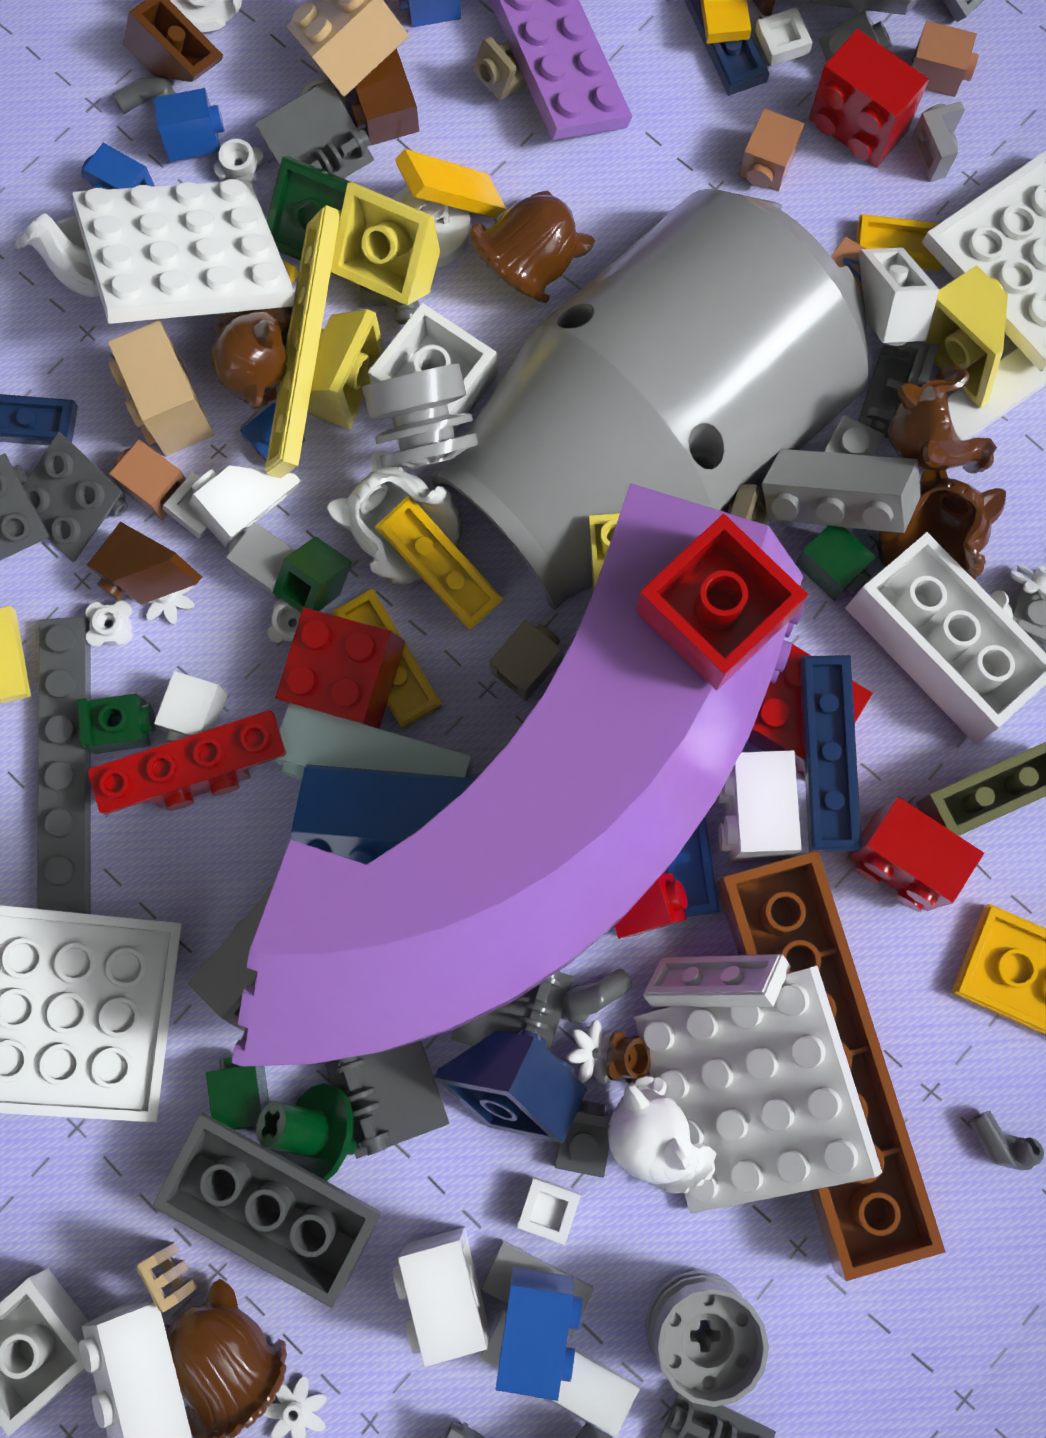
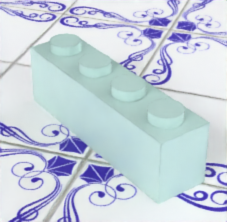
M292 703L288 704L280 728L286 755L275 759L279 765L283 766L281 773L302 780L304 767L307 764L468 778L473 768V760L470 755Z

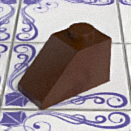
M145 0L129 11L123 45L153 76L193 82L222 61L223 54L170 0Z
M396 48L355 86L357 102L350 104L357 130H366L371 146L420 132L417 105Z
M121 521L87 564L91 570L101 577L97 583L101 589L118 601L126 595L141 605L194 586L202 578L176 552Z

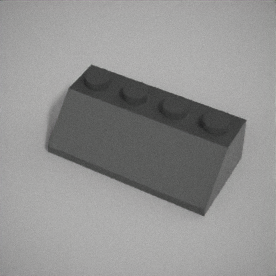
M203 1112L199 1114L152 1207L330 1308L334 1306L345 1289L381 1215V1211L272 1150L261 1146V1144Z

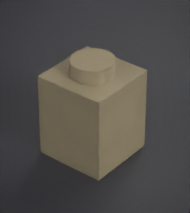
M525 620L489 661L490 672L524 701H527L561 661L562 648L558 646L560 640L546 626L539 624L535 627Z

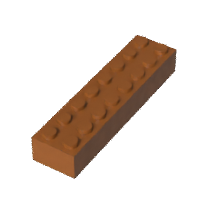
M819 852L807 853L721 878L717 882V886L739 956L783 954L791 966L788 974L818 966L881 1166L882 1173L875 1178L810 1190L834 1272L845 1281H849L945 1253L943 1241Z

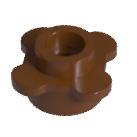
M614 1031L609 1038L610 1047L606 1056V1075L610 1080L617 1081L619 1078H623L627 1084H635L636 1080L644 1077L650 1069V1048L639 1036L629 1038L625 1036L623 1031Z

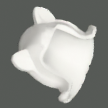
M43 213L28 225L23 234L17 236L14 244L15 247L19 250L21 247L31 245L42 256L56 278L67 288L82 296L100 297L76 215L54 222L50 216Z
M376 450L371 457V473L354 488L348 498L331 501L327 506L329 514L336 524L351 531L355 541L363 551L374 557L370 563L371 572L376 573L378 577L389 579L392 584L399 583L404 585L411 584L414 581H421V577L379 533L375 526L410 495L456 546L457 540L460 538L462 526L461 519L458 517L459 509L455 506L451 493L444 487L437 486L435 490L430 491L423 480L404 472L402 467L390 466L382 468L380 456L388 453Z
M651 1075L639 1078L635 1084L631 1083L625 1087L624 1096L621 1097L609 1122L608 1140L614 1159L633 1177L653 1183L659 1189L665 1188L668 1193H688L690 1188L702 1186L704 1181L710 1180L715 1172L714 1160L717 1153L707 1144L691 1143L690 1129L684 1113L676 1105L675 1101L670 1097L666 1098L664 1096L667 1088L665 1081L660 1077L653 1078Z

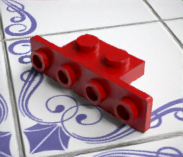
M267 710L89 769L88 774L98 810L104 815L147 801L161 808L166 806V810L172 811L192 805L195 802L193 797L210 791L213 796H218L239 789V782L251 778L248 768L284 757L286 749L276 716L271 710Z

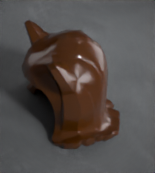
M548 190L535 193L516 202L489 229H486L481 222L473 224L470 229L471 246L479 254L481 260L486 262L491 271L518 292L541 303H547L550 300V295L544 292L546 286L563 275L573 258L582 257L590 252L595 240L591 235L576 232L571 209L565 202L553 196Z
M285 307L225 313L220 318L221 323L217 324L214 329L217 336L213 340L211 350L213 370L219 382L227 391L243 400L246 404H249L252 409H259L261 406H266L269 401L277 399L276 386L280 384L283 380L282 377L285 376L288 356L282 343L281 333L289 328L291 316L287 313V308Z
M959 365L945 367L944 370L938 372L936 380L923 382L917 386L907 383L897 389L901 402L890 419L888 438L900 458L918 459V467L939 471L963 466V469L971 474L983 472L994 463V452L997 449L992 439L976 437L960 440L951 420L946 392L958 389L968 381L970 374L966 369H961Z
M925 469L919 481L921 497L905 533L879 531L880 542L877 544L879 559L883 566H888L928 532L976 580L983 572L986 563L985 555L979 554V552L988 544L992 524L1004 510L1006 491L1001 488H994L980 492L967 483L948 478L946 470Z
M218 1279L210 1287L205 1303L182 1312L171 1325L164 1324L182 1399L187 1404L185 1411L192 1438H234L241 1433L242 1429H248L258 1418L263 1416L267 1407L271 1406L275 1400L276 1393L280 1391L285 1379L284 1374L286 1373L285 1360L287 1351L285 1341L278 1339L275 1344L268 1345L259 1325L238 1309L236 1295L232 1287L222 1279Z

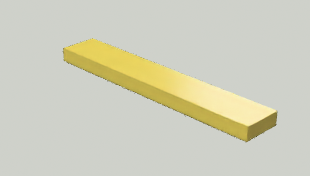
M327 205L311 219L306 227L294 306L292 308L285 349L288 356L285 376L282 377L283 380L279 384L265 465L266 474L278 478L284 477L299 465L341 211Z

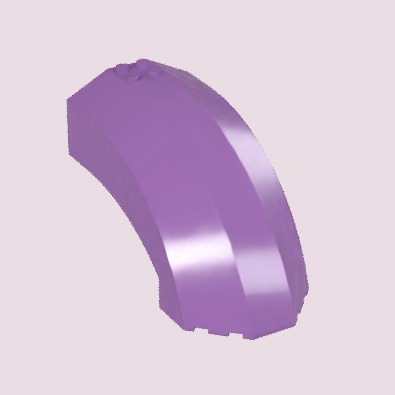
M630 483L596 586L570 648L544 695L508 745L476 780L419 831L367 865L290 839L249 950L247 968L258 972L255 987L247 984L242 994L238 1025L246 1028L242 1039L238 1040L234 1047L233 1064L239 1066H271L322 1063L390 1051L452 1031L516 1000L571 964L622 920L671 865L716 801L750 736L769 683L775 684L779 672H783L786 666L792 642L785 641L784 637L789 638L794 624H798L806 602L805 600L798 613L716 691L636 612L639 593L723 513L798 585H801L802 573L768 525Z

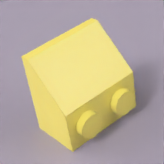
M354 182L348 183L337 231L331 272L407 306L428 295L440 255L434 217Z
M976 265L939 290L926 341L923 342L927 344L932 342L939 345L934 363L941 370H944L945 367L959 365L961 369L967 370L970 374L969 379L960 388L981 409L988 404L1003 353L1008 294L997 279L989 277Z
M364 309L332 314L325 328H321L307 414L350 430L365 398L362 386L371 384L368 371L385 351L376 312Z

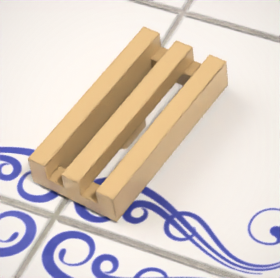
M175 1243L137 1265L139 1275L159 1312L162 1311V1313L178 1304L198 1288L194 1279L185 1284L180 1276L189 1270L185 1261L176 1266L174 1265L171 1256L179 1252ZM160 1264L164 1274L156 1278L152 1268ZM170 1283L174 1292L166 1297L162 1287Z

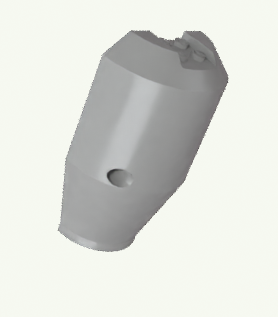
M703 189L690 194L530 333L467 434L476 433L478 445L470 447L456 455L455 458L450 459L448 464L432 478V484L435 487H442L447 484L459 491L497 526L528 564L545 592L548 605L553 610L557 609L568 598L593 587L589 515L620 513L630 483L728 513L729 506L735 500L741 484H753L759 487L781 449L800 450L864 392L868 378L867 327L865 305L857 282L848 266L838 267L822 245L802 225L781 210L782 204L717 189Z

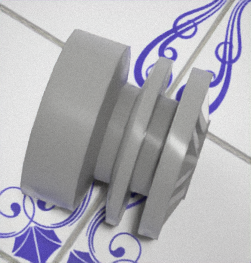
M459 363L422 370L362 386L369 417L375 419L392 418L394 428L382 432L375 437L376 444L397 439L400 451L380 456L382 468L392 466L412 469L453 459L466 449L478 445L476 433L455 437L452 427L473 421L472 415L468 413L449 414L447 404L467 395Z
M701 1270L679 1273L659 1287L649 1303L645 1328L649 1348L673 1389L692 1403L711 1407L735 1403L751 1392L765 1371L769 1344L765 1325L749 1301L743 1297L734 1285L720 1275ZM705 1320L711 1329L703 1330L702 1339L697 1340L691 1331L698 1330L700 1321Z

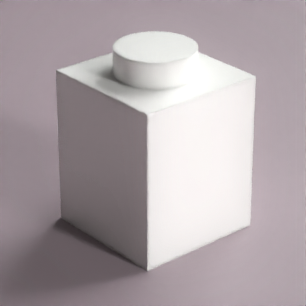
M173 671L154 724L167 733L165 740L168 742L217 727L228 694L218 684Z

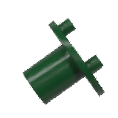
M322 1083L310 1087L299 1097L295 1105L279 1101L269 1102L263 1108L258 1118L256 1134L261 1146L283 1151L284 1158L325 1181L333 1177L346 1156L353 1155L357 1149L356 1141L351 1140L353 1136V1113L350 1101L341 1088Z

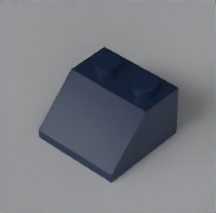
M525 1029L520 1030L519 1033L496 1030L440 1067L434 1076L444 1088L489 1128L564 1143L587 1091V1088L572 1074L573 1067L566 1061L555 1057L546 1048L547 1041L543 1037Z

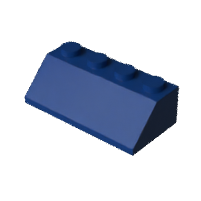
M307 764L304 767L291 829V840L367 865L419 831L460 796L476 778Z

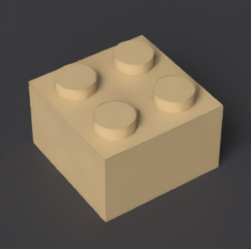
M313 0L312 2H305L296 9L292 16V21L286 25V28L343 96H346L409 37L384 0Z
M160 320L108 341L115 357L114 360L108 362V365L120 388L123 387L128 398L125 404L135 425L140 427L149 445L157 443L164 455L169 456L215 436L182 360Z

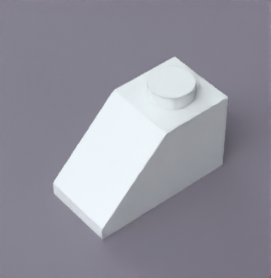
M904 248L861 249L859 263L866 322L882 343L901 346L907 342L926 341L939 292L938 287Z
M228 466L217 475L211 469L192 485L195 493H193L188 506L222 545L226 547L238 533L243 530L246 531L253 522H257L293 493L301 481L292 473L278 478L266 474L265 470Z

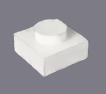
M797 7L757 20L755 33L770 66L810 54L813 42Z
M192 472L166 501L162 510L199 539L208 527L188 506L193 493H195L192 485L200 478Z
M533 1176L517 1228L565 1245L581 1193Z

